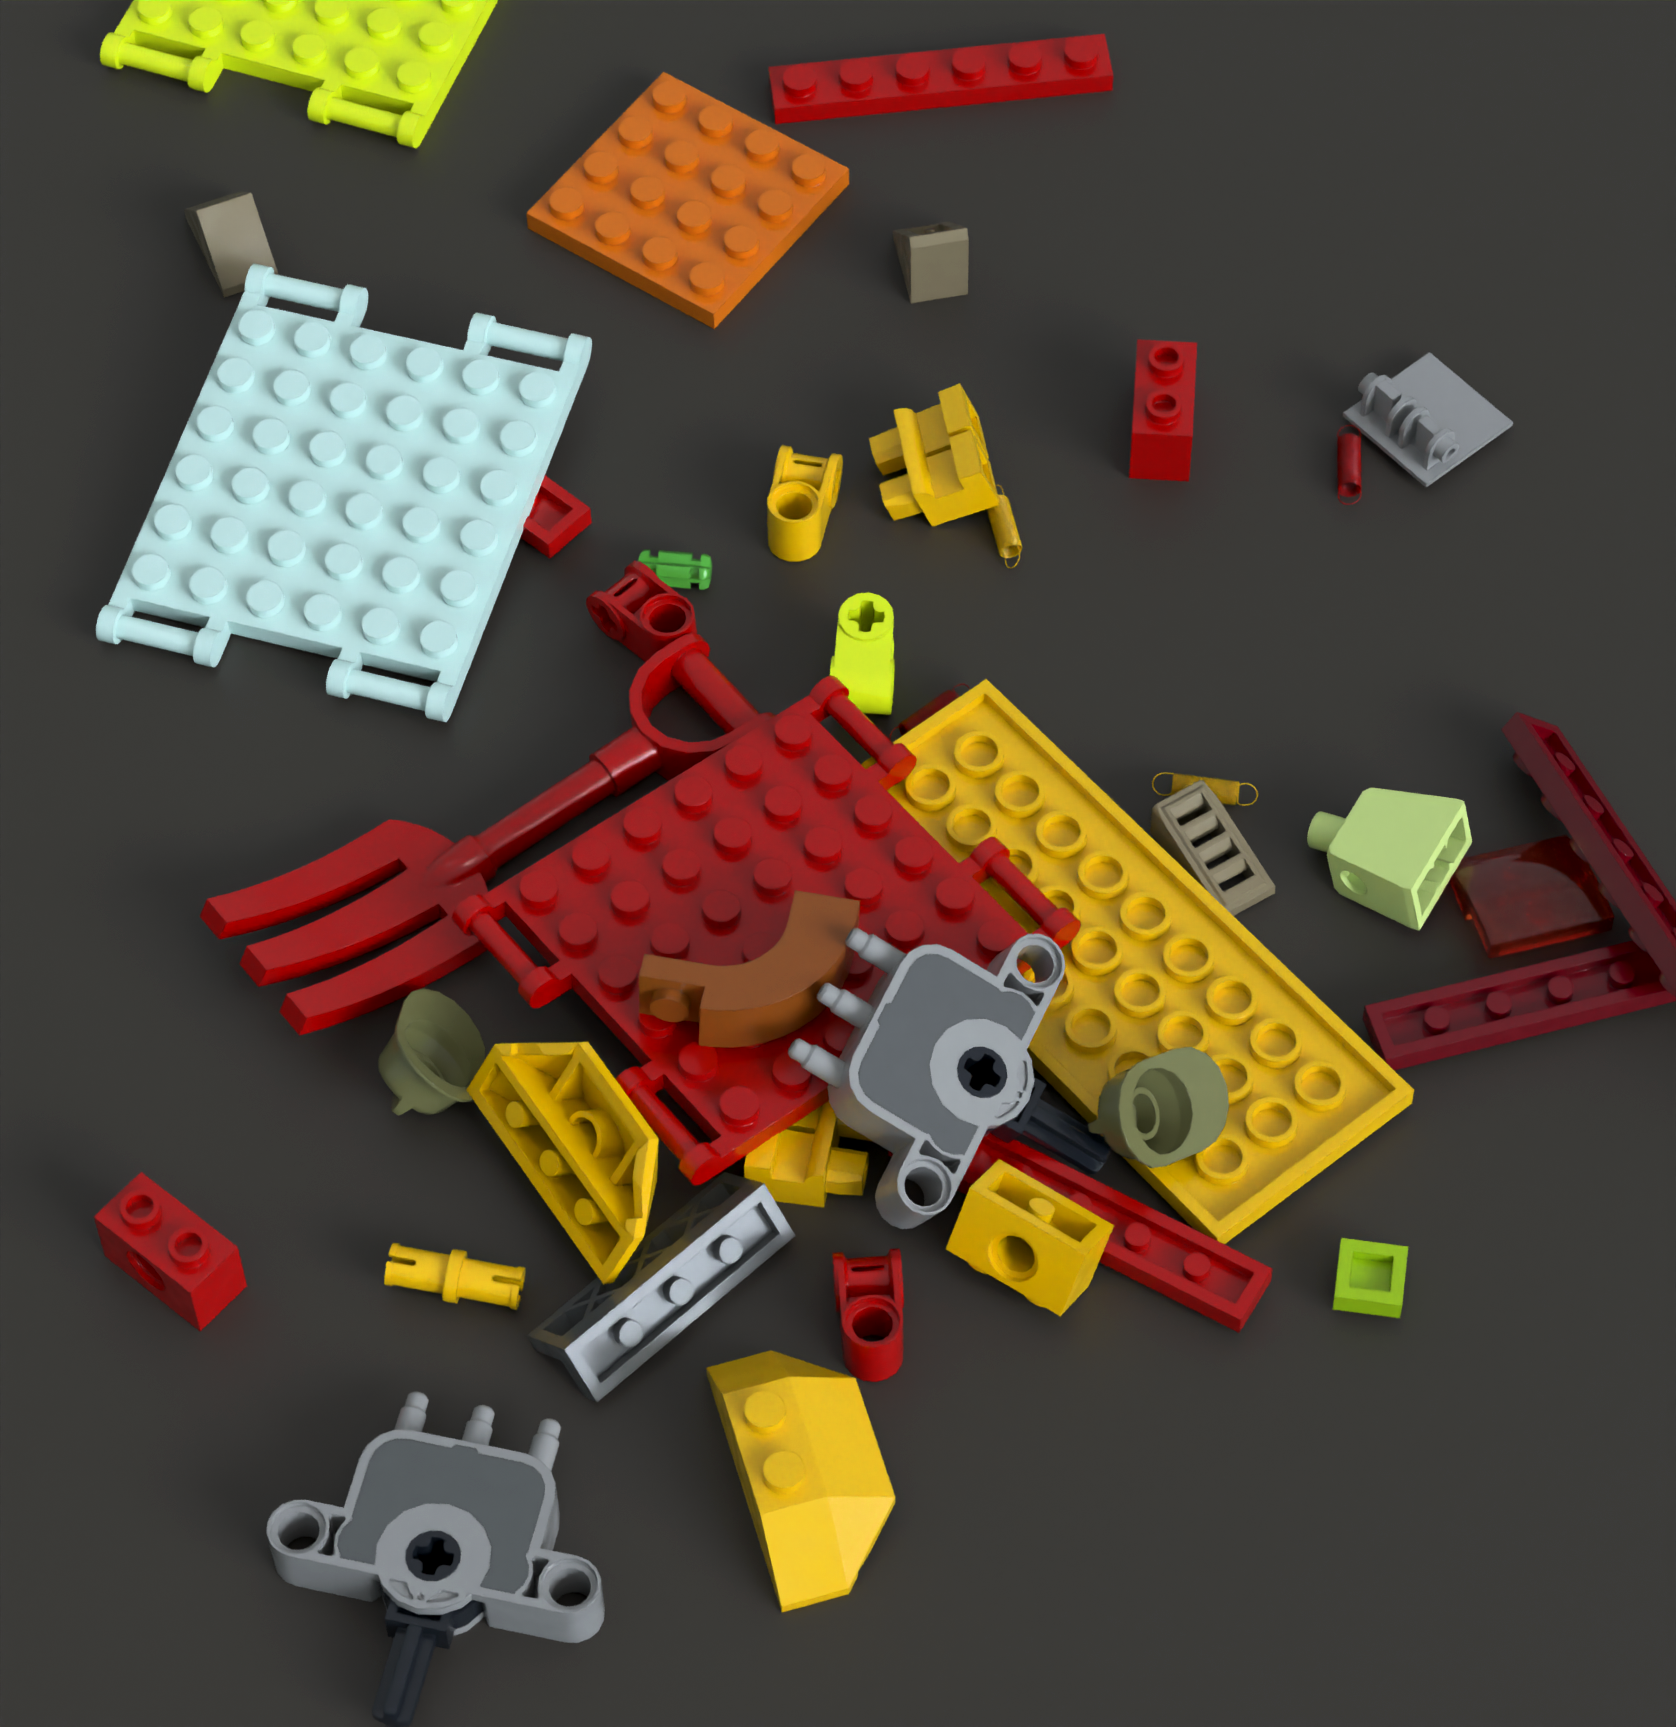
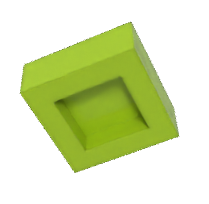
M1341 1238L1332 1310L1400 1318L1408 1246Z

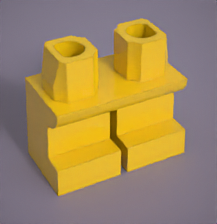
M960 383L939 391L940 404L918 413L908 408L893 410L897 427L869 438L872 455L883 476L907 468V474L882 482L879 485L883 503L894 521L923 512L933 527L1000 505L980 419Z
M828 1101L747 1154L744 1163V1178L764 1183L775 1202L824 1208L827 1193L862 1196L865 1188L869 1153L838 1148L840 1136L866 1141L872 1140L842 1122L836 1116Z

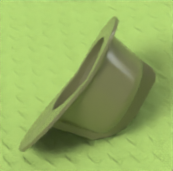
M423 988L412 991L404 1000L395 1025V1032L378 1059L379 1072L386 1085L393 1092L391 1111L398 1116L410 1109L426 1115H433L443 1112L458 1101L462 1103L471 1102L473 1099L466 1089L485 1060V1047L474 1022L455 1001L434 990Z
M1192 1047L1168 1050L1134 1064L1130 1069L1116 1074L1104 1085L1099 1096L1098 1119L1088 1124L1089 1132L1102 1134L1110 1148L1123 1157L1135 1159L1149 1168L1167 1166L1199 1153L1216 1142L1225 1127L1229 1109L1227 1084L1219 1066L1207 1053Z

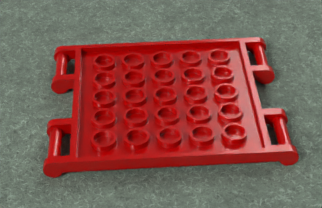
M835 676L823 678L805 698L484 895L472 894L466 897L457 905L452 914V920L457 927L467 936L474 935L519 984V995L530 1007L534 1009L540 1008L568 990L573 989L643 1066H634L624 1070L616 1077V1081L654 1133L680 1160V1172L695 1186L701 1185L776 1134L786 1130L829 1101L828 1083L803 1069L799 1062L790 1058L788 1049L795 1039L801 1038L811 1045H818L839 1058L855 1026L833 1014L830 1008L827 1007L816 1018L800 1029L769 1042L742 1047L700 1046L699 1023L685 1020L681 1022H668L654 1015L639 1013V973L644 954L717 966L738 965L752 961L767 953L782 937L788 923L795 890L860 901L858 928L869 935H876L905 954L922 945L938 944L954 950L987 970L996 955L1019 938L1028 934L980 885L990 877L1040 926L1039 929L1031 934H1042L1050 937L1061 949L1077 935L1081 927V922L1067 908L1058 909L1009 860L1010 850L998 838L989 837L983 840L968 858L958 863L902 807L887 790L901 782L912 772L916 765V756L902 743L894 744L848 698V688ZM831 716L876 763L865 769L819 722ZM506 916L551 966L549 968L546 966L538 967L497 921ZM855 951L848 977L841 989H846L868 1003L879 979L885 972L860 958L859 954ZM1017 958V968L1020 974L1031 968L1028 963ZM664 1088L713 1142L700 1143L657 1097L656 1093Z

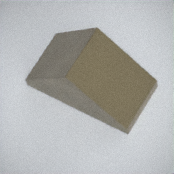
M236 192L184 209L189 226L224 297L245 291L246 276L253 264L272 267L274 274L278 275L251 192Z
M943 222L893 230L894 244L911 303L968 294L969 237L966 227L952 222Z

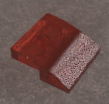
M1566 834L1470 856L1461 860L1450 879V884L1465 921L1473 919L1489 959L1612 930L1615 916L1609 902L1600 892L1599 882L1590 865L1573 851L1569 843L1570 838Z

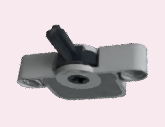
M853 928L845 940L846 946L856 951L860 958L885 973L879 979L868 1003L846 989L840 990L830 983H824L820 988L817 1000L829 1007L833 1014L855 1026L839 1058L818 1045H811L801 1038L795 1039L788 1049V1055L799 1062L803 1069L828 1083L829 1103L836 1116L842 1122L893 1153L875 1193L876 1207L885 1221L900 1229H911L943 1211L952 1201L982 1138L990 1133L1006 1143L1013 1141L1023 1134L1088 1174H1096L1102 1168L1109 1157L1110 1146L1106 1143L1103 1136L1089 1132L1088 1127L1040 1099L1046 1084L1034 1077L1032 1059L1027 1052V1048L1063 978L1065 960L1058 944L1050 937L1042 934H1027L996 955L987 970L954 950L938 944L922 945L905 954L874 934L869 935L859 928ZM1017 958L1031 966L1035 976V983L1026 980L1020 974L1017 968ZM905 1179L912 1180L921 1187L924 1193V1206H919L908 1198L904 1186Z
M414 1391L408 1394L405 1406L400 1409L395 1429L378 1435L365 1447L359 1458L344 1507L310 1500H292L283 1503L273 1511L267 1522L266 1533L277 1573L285 1582L302 1588L369 1602L375 1601L380 1596L383 1598L387 1610L385 1623L388 1637H392L394 1640L372 1709V1715L375 1720L384 1723L387 1727H408L412 1724L434 1648L450 1649L453 1636L467 1632L484 1617L489 1627L565 1643H579L590 1639L601 1628L604 1622L605 1607L601 1578L597 1568L589 1560L582 1557L553 1551L560 1519L556 1483L551 1473L559 1447L558 1437L561 1426L558 1421L550 1418L540 1421L537 1434L533 1436L528 1454L488 1446L493 1431L491 1425L495 1413L491 1407L486 1405H478L474 1408L471 1420L466 1424L462 1440L422 1432L427 1417L425 1411L429 1400L425 1394ZM300 1537L316 1539L311 1546L302 1550L287 1548L289 1543ZM570 1592H579L587 1596L586 1600L575 1606H563L556 1603L558 1598Z

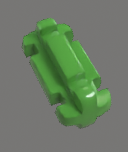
M650 549L641 551L638 561L647 565L669 587L691 589V583H699V590L709 588L712 577L711 556L702 553L701 559H693V553L664 550H659L658 556H650Z

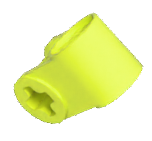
M869 592L858 593L849 597L840 607L835 656L831 658L830 676L837 677L848 688V698L863 713L891 715L895 660L893 659V608L886 599Z

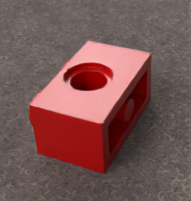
M1137 339L1129 478L1189 482L1194 419L1196 342Z
M142 1172L94 1216L105 1257L200 1332L247 1287L238 1247Z

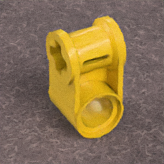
M782 445L780 447L775 463L772 486L767 497L768 546L771 552L779 559L788 562H801L810 559L819 551L831 508H834L839 494L843 469V457L841 454L832 453L829 458L794 453L791 446Z

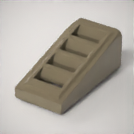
M1204 780L1195 782L1158 802L1152 808L1151 835L1173 859L1233 916L1275 894L1276 886L1220 800ZM1208 834L1212 836L1211 840L1196 848L1192 845L1193 842ZM1225 854L1229 857L1228 860L1210 870L1206 866ZM1240 873L1246 878V880L1224 892L1219 886Z

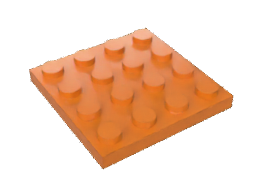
M663 72L526 213L527 226L533 232L715 329L849 185V168Z

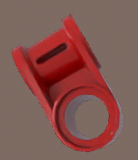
M633 561L624 569V577L605 592L596 590L586 598L588 611L597 626L607 636L622 643L645 662L657 651L685 634H697L695 612L691 602L660 580L647 565L640 561Z
M900 1248L889 1249L887 1256L846 1258L843 1252H832L836 1313L839 1312L842 1353L845 1367L853 1376L863 1381L878 1382L886 1380L897 1373L902 1365L904 1354L902 1308H904V1291ZM869 1335H878L884 1339L871 1342L861 1338Z

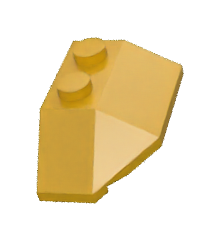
M589 1042L494 1044L466 1091L603 1284L614 1283L644 1238L657 1184L659 1138Z
M772 1350L707 1367L706 1373L781 1612L848 1595L858 1577L861 1566L872 1550L895 1505V1494L856 1378Z

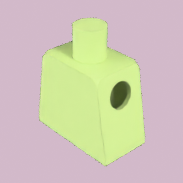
M1371 787L1362 791L1346 818L1322 811L1316 813L1309 826L1307 842L1310 848L1327 852L1333 885L1340 895L1409 928L1420 931L1472 844V837L1465 801Z

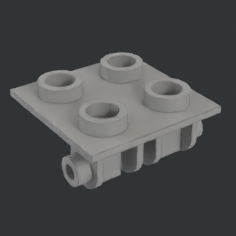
M1430 352L1392 379L1387 375L1377 376L1373 372L1366 375L1358 386V391L1363 395L1362 400L1343 412V417L1359 428L1360 432L1425 487L1431 485L1513 425V422Z

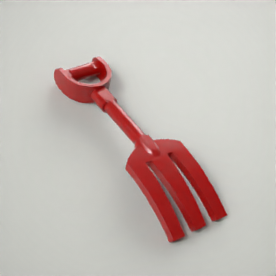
M696 633L685 634L657 651L638 669L629 689L632 721L630 729L590 754L588 763L475 836L467 835L453 843L443 835L421 825L389 819L345 846L298 869L248 888L208 898L200 918L219 940L243 935L318 911L401 872V874L379 888L327 916L285 934L246 946L240 961V966L256 985L261 987L308 975L359 957L389 944L440 917L441 920L373 960L331 979L287 993L279 1011L299 1036L346 1022L409 995L412 991L431 984L487 951L485 946L474 935L467 936L457 927L452 920V914L457 905L466 897L472 894L484 895L487 893L488 889L485 883L496 876L497 870L502 865L610 794H613L615 797L619 796L654 772L666 780H671L774 717L775 714L771 712L760 714L708 659L710 647L703 637ZM682 686L726 734L711 741L685 742L667 737L651 725L649 718L653 708L666 695Z

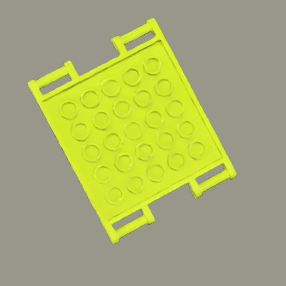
M133 0L115 32H110L105 36L100 49V62L104 66L119 70L125 65L186 81L189 88L205 93L210 92L223 69L312 92L307 110L310 121L325 125L329 124L331 120L396 137L398 144L416 149L425 137L498 0Z

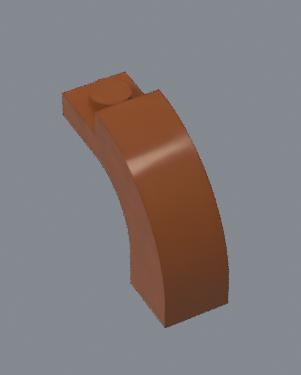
M795 890L788 923L777 944L764 955L738 965H708L644 954L639 973V1013L654 1015L668 1022H681L684 1020L699 1023V1045L709 1047L751 1046L775 1040L800 1029L827 1008V1006L817 1000V994L822 985L830 983L841 990L848 977L855 951L846 946L845 940L853 928H858L860 901Z

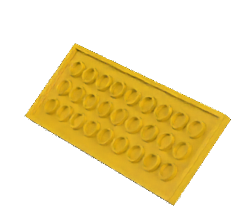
M987 679L893 742L894 744L902 743L916 756L917 761L912 772L887 791L958 863L968 858L983 840L989 837H996L1010 850L1009 860L1058 909L1067 908L1081 922L1077 935L1061 948L1065 960L1063 978L1027 1048V1052L1032 1059V1066L1088 1123L1098 1119L1099 1096L1104 1085L1116 1074L1130 1069L1134 1064L1171 1049L1192 1047L1207 1053L1219 1066L1227 1084L1229 1109L1225 1127L1216 1142L1199 1153L1164 1167L1149 1168L1135 1159L1123 1157L1193 1229L1226 1244L1412 1104L1414 1089ZM870 757L861 765L867 769L875 764L876 761ZM991 877L980 884L1028 934L1040 928ZM1032 968L1021 974L1026 980L1035 983Z

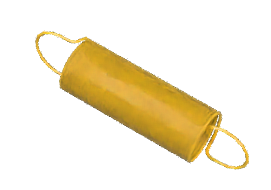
M1003 492V495H998L1000 505L987 509L999 554L1005 558V564L1010 569L1015 566L1009 567L1006 563V558H1012L1019 554L1018 563L1022 544L1009 499Z
M1167 772L1157 774L1152 781L1154 791L1162 796L1173 795L1199 780H1204L1222 804L1236 805L1237 798L1238 805L1249 806L1258 798V791L1252 784H1239V781ZM1173 774L1172 791L1170 794L1163 795L1155 790L1153 782L1158 775ZM1247 784L1255 789L1257 796L1252 803H1238L1240 785Z

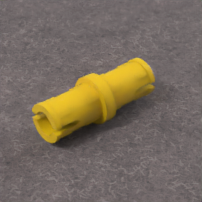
M394 1242L391 1245L388 1255L392 1257V1261H387L384 1276V1285L386 1286L395 1285L442 1294L444 1302L454 1304L458 1303L459 1298L507 1306L513 1310H517L521 1301L519 1291L523 1292L525 1267H512L467 1258V1251L453 1249L449 1255L401 1246V1244Z

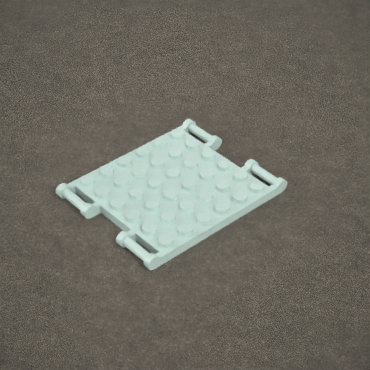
M259 264L251 265L246 276L243 296L109 604L105 605L99 613L96 624V638L99 641L119 644L121 640H126L193 656L196 664L216 667L231 634L329 656L337 659L332 662L326 680V692L328 695L348 699L351 694L422 710L425 711V716L429 719L447 722L452 714L524 530L523 525L527 516L530 515L535 497L539 492L587 369L592 351L591 337L573 333L569 338L496 323L495 316L476 312L469 325L467 342L464 349H455L360 328L368 305L367 288L347 284L344 289L277 275L274 274L272 267ZM273 297L336 311L338 314L333 322L266 307L269 298ZM491 346L563 361L560 370L555 371L491 357L488 354ZM134 611L205 628L195 632L132 616ZM363 665L435 682L431 687L364 672L361 669Z

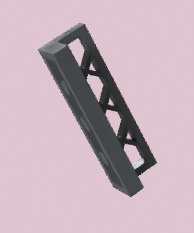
M724 1172L640 1242L614 1283L603 1284L599 1277H597L531 1331L527 1337L537 1352L561 1360L583 1396L598 1402L796 1235L764 1183Z

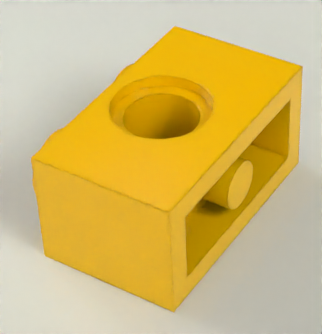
M999 1159L969 1188L946 1250L967 1261L973 1269L989 1274L1023 1294L1031 1303L1047 1308L1061 1316L1089 1287L1114 1225Z

